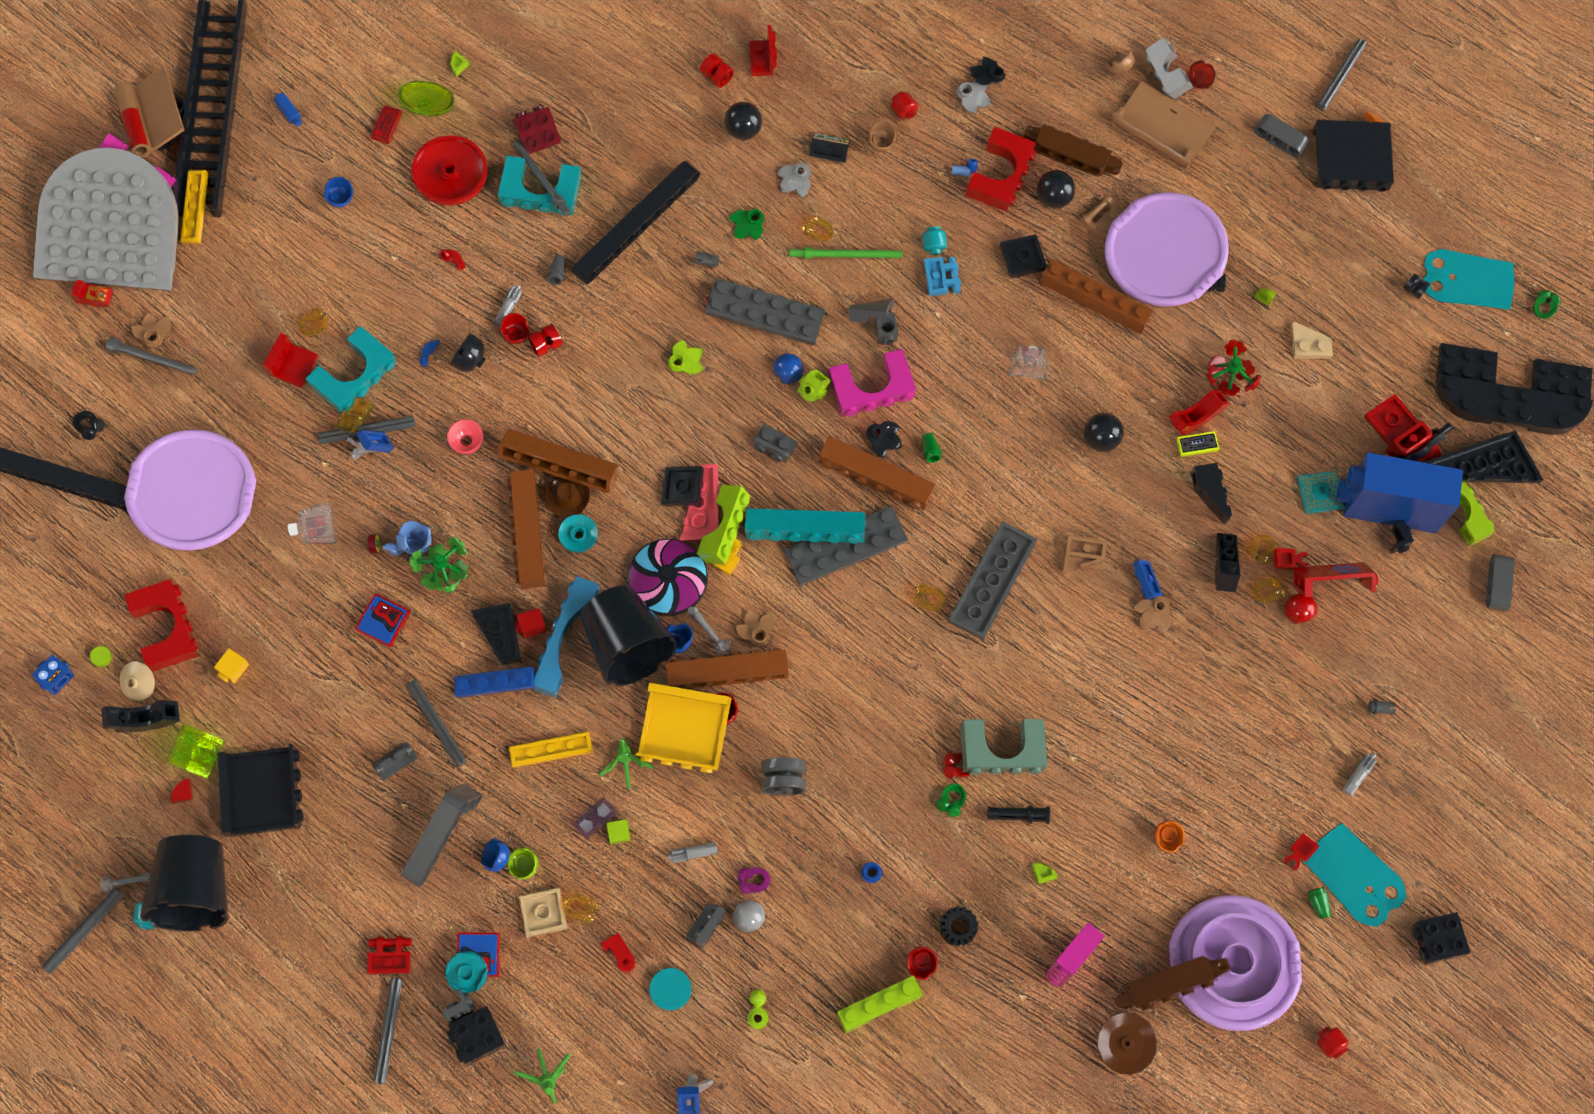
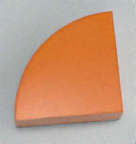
M1366 111L1364 114V118L1368 122H1385L1369 111Z

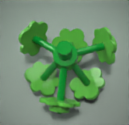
M452 537L448 540L450 551L444 549L442 544L430 547L428 549L429 554L426 556L427 560L423 559L420 550L412 553L410 566L413 568V572H421L422 564H433L435 567L433 572L423 575L421 580L423 586H427L429 590L437 589L438 591L444 590L445 593H452L456 589L455 585L460 584V579L463 580L467 577L468 565L464 564L462 560L457 561L456 565L448 563V557L454 552L459 556L466 555L465 545L460 539ZM446 568L451 569V572L449 573V578L457 583L450 584L447 573L445 571ZM438 570L442 572L446 587H443V578L437 574Z

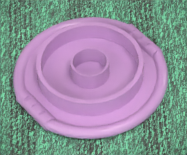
M1175 192L1150 194L1135 199L1110 224L1104 248L1105 261L1109 273L1115 283L1126 294L1142 303L1169 307L1198 300L1223 275L1229 254L1228 237L1225 228L1216 213L1209 206L1194 197Z
M182 430L158 438L140 452L134 462L131 463L124 500L132 522L147 538L170 549L199 550L224 541L242 526L247 517L250 516L257 480L255 479L249 459L232 441L210 431Z
M1223 895L1197 904L1182 917L1169 941L1170 967L1201 956L1210 960L1227 958L1231 971L1218 977V981L1214 982V986L1207 989H1202L1201 986L1194 989L1195 993L1188 996L1178 995L1185 1006L1198 1018L1221 1029L1249 1031L1274 1022L1292 1005L1302 984L1300 943L1291 927L1274 909L1249 897Z

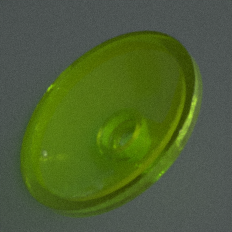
M427 81L409 82L400 87L398 91L400 104L409 112L419 116H440L449 112L454 105L452 93L436 83Z

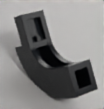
M159 700L151 705L137 708L112 706L101 708L103 728L116 729V732H142L160 729L180 721L178 701Z

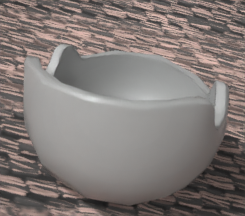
M754 900L741 902L732 913L734 926L743 933L758 930L765 921L763 906Z

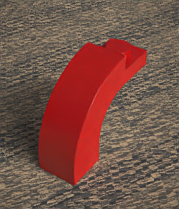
M1219 389L1211 390L1196 404L1186 410L1172 413L1169 418L1173 427L1183 436L1212 420L1230 403Z

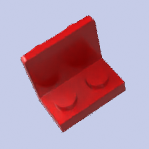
M768 25L767 40L749 41L751 77L773 76V68H777L776 32L772 31V25Z
M280 332L263 367L267 375L302 388L319 356L314 352L292 344L288 335Z

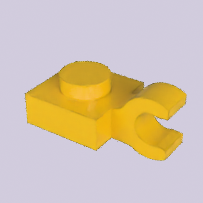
M738 539L734 540L726 565L713 564V567L730 576L740 561V557L736 554L742 547V542Z

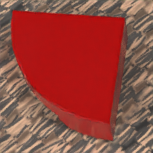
M189 778L178 783L171 794L172 804L193 800L191 780Z

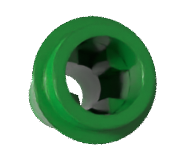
M926 433L922 436L923 457L928 463L938 462L942 458V451L933 433Z
M1324 887L1308 891L1309 897L1307 898L1319 919L1330 917L1328 892H1325Z

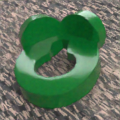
M1549 290L1539 291L1538 298L1535 300L1533 307L1535 315L1540 319L1552 317L1557 311L1561 299L1556 293H1552ZM1550 297V311L1544 314L1540 312L1539 306Z
M959 784L948 785L943 790L941 797L936 800L937 809L940 812L947 811L950 817L959 816L961 813L960 808L966 800L964 788ZM956 792L959 794L960 799L949 805L948 801L950 798L948 794Z

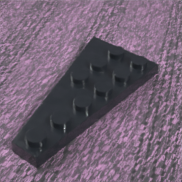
M1516 430L1425 462L1463 470L1462 482L1541 483L1544 480Z

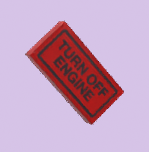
M384 105L371 133V139L389 145L402 116V110Z

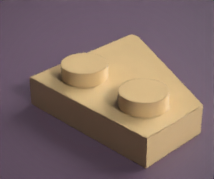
M1292 322L1291 334L1294 359H1332V338Z

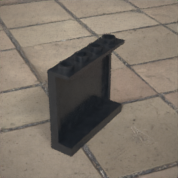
M1337 120L1316 121L1313 127V135L1316 136L1318 181L1315 188L1325 190L1331 188L1341 190L1358 189L1360 191L1377 190L1379 192L1390 190L1394 183L1390 123Z
M292 743L286 748L228 754L226 751L217 752L221 832L225 837L301 828L300 822L304 821L303 810L299 807V802L302 801V791L298 789V782L301 781L300 769H297L300 754L299 750Z

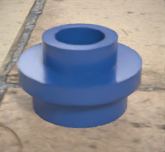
M874 862L865 864L861 871L862 878L868 883H876L882 876L881 867ZM874 870L875 876H869L868 871Z

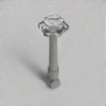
M689 607L688 613L694 616V619L700 623L716 642L714 653L725 654L730 649L729 644L731 641L720 640L703 619L704 617L698 613V608Z
M150 873L113 880L108 874H104L103 879L99 880L100 889L105 891L107 895L115 885L142 881L148 882Z

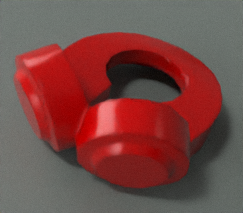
M949 752L945 755L943 771L947 778L951 779L955 776L965 778L970 776L969 772H963L959 767L953 765V763H959L962 760V753L954 754Z

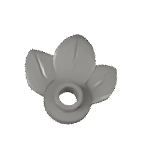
M974 81L971 84L965 82L958 86L957 96L962 100V106L970 113H976L977 107L983 108L991 104L990 98L984 92L988 85H980Z
M802 162L797 163L795 166H783L778 171V175L783 178L781 192L787 193L796 189L799 196L804 197L811 186L808 179L811 174L810 167ZM804 169V173L798 174V170Z

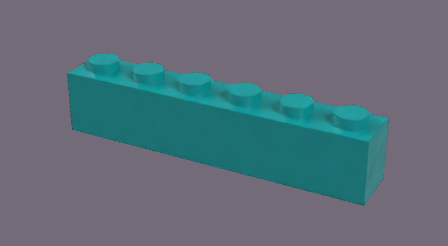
M747 508L745 533L746 539L755 541L765 539L772 541H825L857 544L864 543L866 518L865 512Z

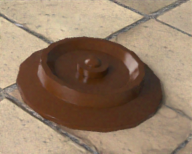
M1123 1012L1113 1015L1103 1024L1098 1034L1097 1047L1101 1059L1108 1068L1119 1074L1132 1075L1142 1072L1151 1064L1156 1054L1157 1039L1154 1029L1146 1019L1135 1013Z

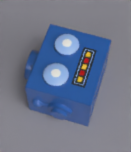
M53 654L47 660L42 661L38 665L37 670L32 674L35 682L39 683V687L43 690H48L54 696L75 675L68 669L69 665L65 661H61L60 658H56Z

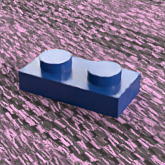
M1138 560L1133 563L1135 575L1139 579L1142 593L1146 599L1153 600L1155 597L1163 596L1150 561Z

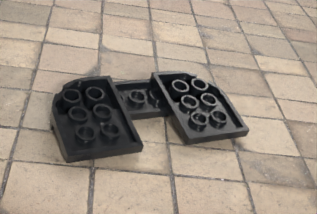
M1441 343L1439 346L1436 377L1437 392L1440 400L1444 401L1450 408L1449 411L1459 418L1484 424L1498 422L1528 427V431L1558 435L1567 433L1577 427L1587 417L1592 408L1591 385L1593 368L1535 359L1533 361L1531 389L1496 384L1498 352Z

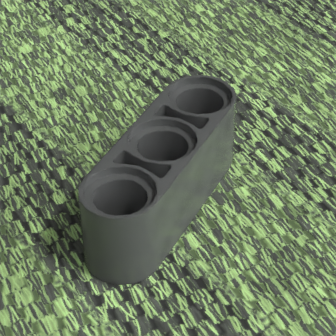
M1264 114L1254 128L1256 135L1292 157H1299L1309 144V138L1271 114Z
M1497 554L1491 556L1486 598L1487 608L1508 611L1510 609L1514 575L1513 557Z

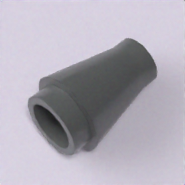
M555 256L546 273L547 281L553 285H559L565 279L564 257Z

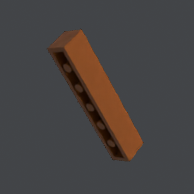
M1053 259L1050 260L1041 278L1040 284L1139 334H1142L1153 312L1152 309Z
M508 429L499 443V458L609 493L617 477L618 464L518 431Z
M831 436L828 437L819 454L818 463H821V466L824 468H832L844 477L856 479L859 484L872 486L877 492H885L897 501L903 500L915 509L925 510L935 488V483Z
M534 469L510 471L511 478L507 479L508 490H512V497H509L510 509L513 508L514 515H510L511 527H515V534H512V543L517 548V552H513L514 564H518V571H515L516 583H520L521 589L545 587Z
M772 648L768 652L753 650L749 654L734 652L729 654V656L722 657L716 654L704 659L692 657L686 661L672 659L665 663L668 686L682 689L785 679L789 675L786 650H781V648Z

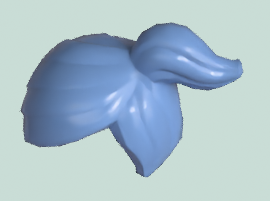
M415 521L405 522L397 532L396 543H387L382 546V549L388 550L392 555H401L404 552L412 555L416 550H420L423 554L431 544V529Z

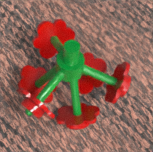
M1233 339L1224 345L1226 354L1233 355V359L1229 363H1225L1224 357L1214 355L1212 361L1208 363L1210 370L1206 367L1208 373L1205 374L1207 377L1206 381H1209L1210 384L1214 383L1215 387H1217L1214 378L1222 376L1226 372L1231 374L1229 382L1223 381L1218 386L1221 393L1226 396H1236V393H1239L1241 390L1233 383L1235 374L1238 380L1245 378L1248 381L1244 387L1246 392L1250 389L1254 390L1260 384L1261 376L1259 374L1251 379V374H1254L1256 370L1252 362L1237 357L1247 350L1243 341Z

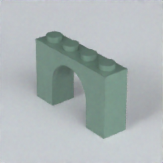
M984 719L963 720L960 724L963 772H969L970 775H979L982 772H989L990 775H998L1002 772L1017 775L1029 771V774L1042 773L1041 771L1047 767L1044 719H1023L1019 724L1021 749L1018 756L1011 759L999 758L988 749L985 740Z

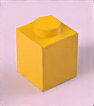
M229 648L215 665L214 669L218 672L216 676L227 683L229 680L235 684L249 664L243 657Z

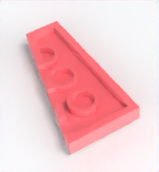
M717 464L697 465L704 468L700 505H688L689 508L684 520V529L680 541L685 543L700 542L703 536L712 533L720 525L719 505L716 503L719 494Z

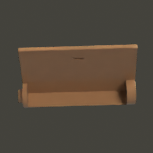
M1142 81L1125 106L1120 107V109L1116 108L1111 116L1113 118L1112 123L1186 168L1190 166L1216 128L1212 123Z

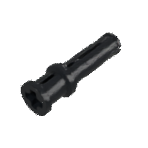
M1032 805L1026 808L988 807L987 820L1026 821L1028 824H1032V822H1045V824H1049L1050 806L1045 808H1033Z

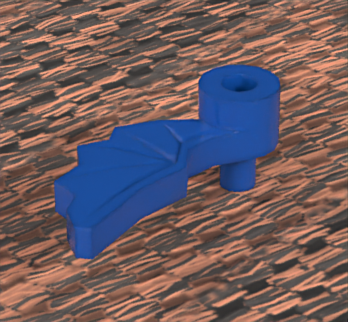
M440 340L430 341L424 345L422 349L423 355L419 359L422 367L428 366V357L440 344Z

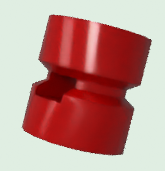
M715 53L706 57L700 66V72L707 78H711V82L718 88L728 84L734 75V69L727 63H723V60Z
M552 323L543 327L541 332L535 331L527 335L530 345L538 357L549 353V349L555 350L563 345Z

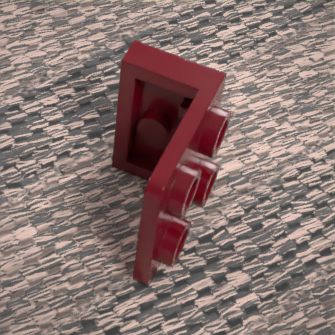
M539 105L532 108L533 112L526 114V111L515 114L516 118L512 119L528 154L561 142L549 107Z

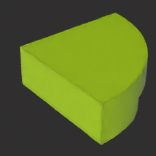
M455 51L451 57V69L457 77L469 66V61Z
M1260 288L1253 296L1269 306L1277 293L1270 289Z
M1033 863L1031 865L1038 885L1058 879L1056 872L1042 863Z

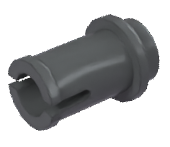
M696 252L695 264L707 265L711 268L718 266L719 256H716L715 253L711 255Z
M1373 699L1368 704V710L1373 715L1377 713L1394 715L1396 709H1390L1396 707L1395 702Z

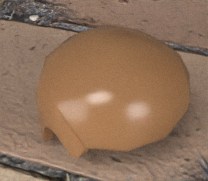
M1128 51V55L1120 53L1109 59L1105 64L1112 74L1122 75L1132 68L1135 59L1133 54Z
M888 121L874 123L868 133L869 145L877 151L890 149L895 143L897 136L894 126Z

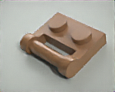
M1105 194L1088 214L1080 217V222L1104 243L1111 226L1110 224L1124 210L1113 202L1109 195ZM1105 207L1110 209L1095 224L1092 222V219Z

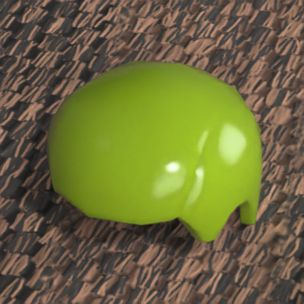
M524 847L515 849L510 854L507 863L509 873L519 880L532 877L539 866L536 854Z

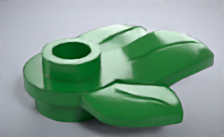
M752 209L749 212L738 210L730 215L729 220L737 224L734 231L735 238L744 239L750 235L752 239L757 240L761 237L764 215L760 210ZM756 217L758 220L753 221L752 218Z

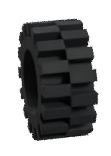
M957 906L949 909L943 915L940 923V933L944 936L943 939L947 940L950 945L955 944V946H964L970 943L978 932L976 915H973L970 909L969 911L966 910V907L959 908ZM955 919L964 920L967 924L966 932L963 934L954 933L951 929L952 921Z

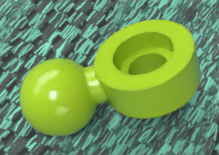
M756 989L751 992L749 997L751 1004L754 1005V1009L748 1013L747 1021L752 1028L762 1029L767 1025L769 1019L767 1012L762 1009V1005L766 1002V994L762 990ZM756 1014L762 1016V1021L759 1023L754 1021Z

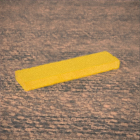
M206 170L188 171L180 238L182 244H201L208 172Z
M588 731L509 747L512 768L593 753Z

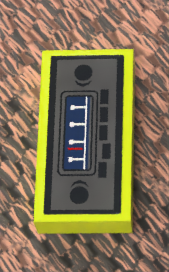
M1215 431L1177 437L1176 439L1181 457L1219 451Z

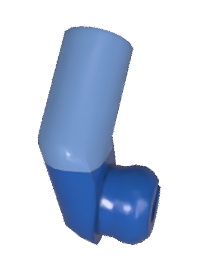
M972 158L968 160V164L964 167L953 165L951 174L967 177L978 169V161Z

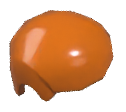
M1163 821L1156 827L1154 840L1156 845L1164 852H1177L1184 845L1185 832L1183 827L1177 822Z

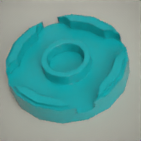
M462 951L452 956L445 970L449 986L455 991L461 989L463 993L468 992V994L479 990L486 982L488 975L487 964L483 957L472 951Z
M667 968L655 974L650 983L649 991L651 999L657 1007L662 1010L673 1011L687 1004L692 988L690 980L684 972L679 969Z

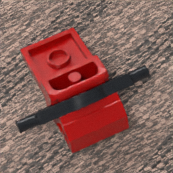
M1396 394L1364 416L1367 422L1388 445L1384 452L1387 456L1423 463L1441 456L1438 443L1446 438V433L1453 430V426L1450 423H1447L1440 429L1434 428L1430 430L1423 420L1419 422Z

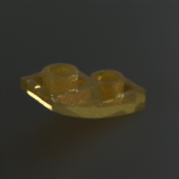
M356 398L349 412L343 411L335 428L352 434L365 422L375 405L370 401Z

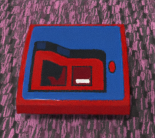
M375 593L363 612L355 630L389 647H393L399 631L404 628L411 610Z
M457 932V953L462 951L476 952L483 957L487 964V977H500V932Z

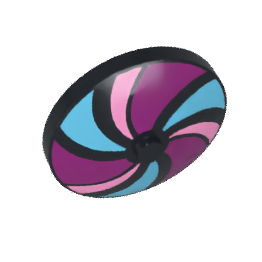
M661 539L647 544L638 551L630 564L628 581L629 586L636 591L655 615L677 616L686 613L689 607H695L700 602L707 588L708 573L705 562L697 554V550L694 547L676 539Z

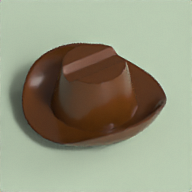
M558 477L552 480L546 487V503L551 511L560 517L568 518L572 515H579L589 502L590 489L588 486Z

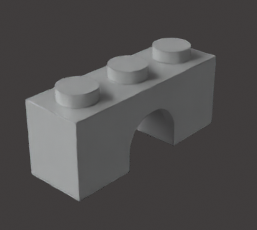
M1163 37L1145 49L1148 54L1146 57L1147 61L1151 66H1154L1156 70L1154 74L1162 82L1163 86L1161 88L1166 96L1169 95L1176 99L1193 88L1184 70L1177 68L1169 72L1170 63L1178 56L1167 39Z

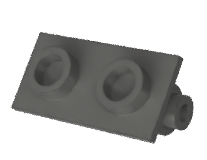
M406 741L372 765L384 781L418 757Z

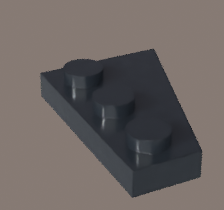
M511 603L471 611L501 665L522 662Z

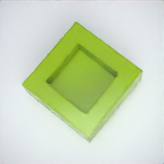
M627 819L607 823L610 844L631 841Z

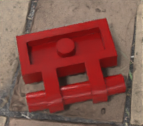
M378 936L377 939H369V947H376V952H368V975L411 974V952H403V947L412 946V938H404L403 936L384 938V936ZM384 947H396L395 952H384Z

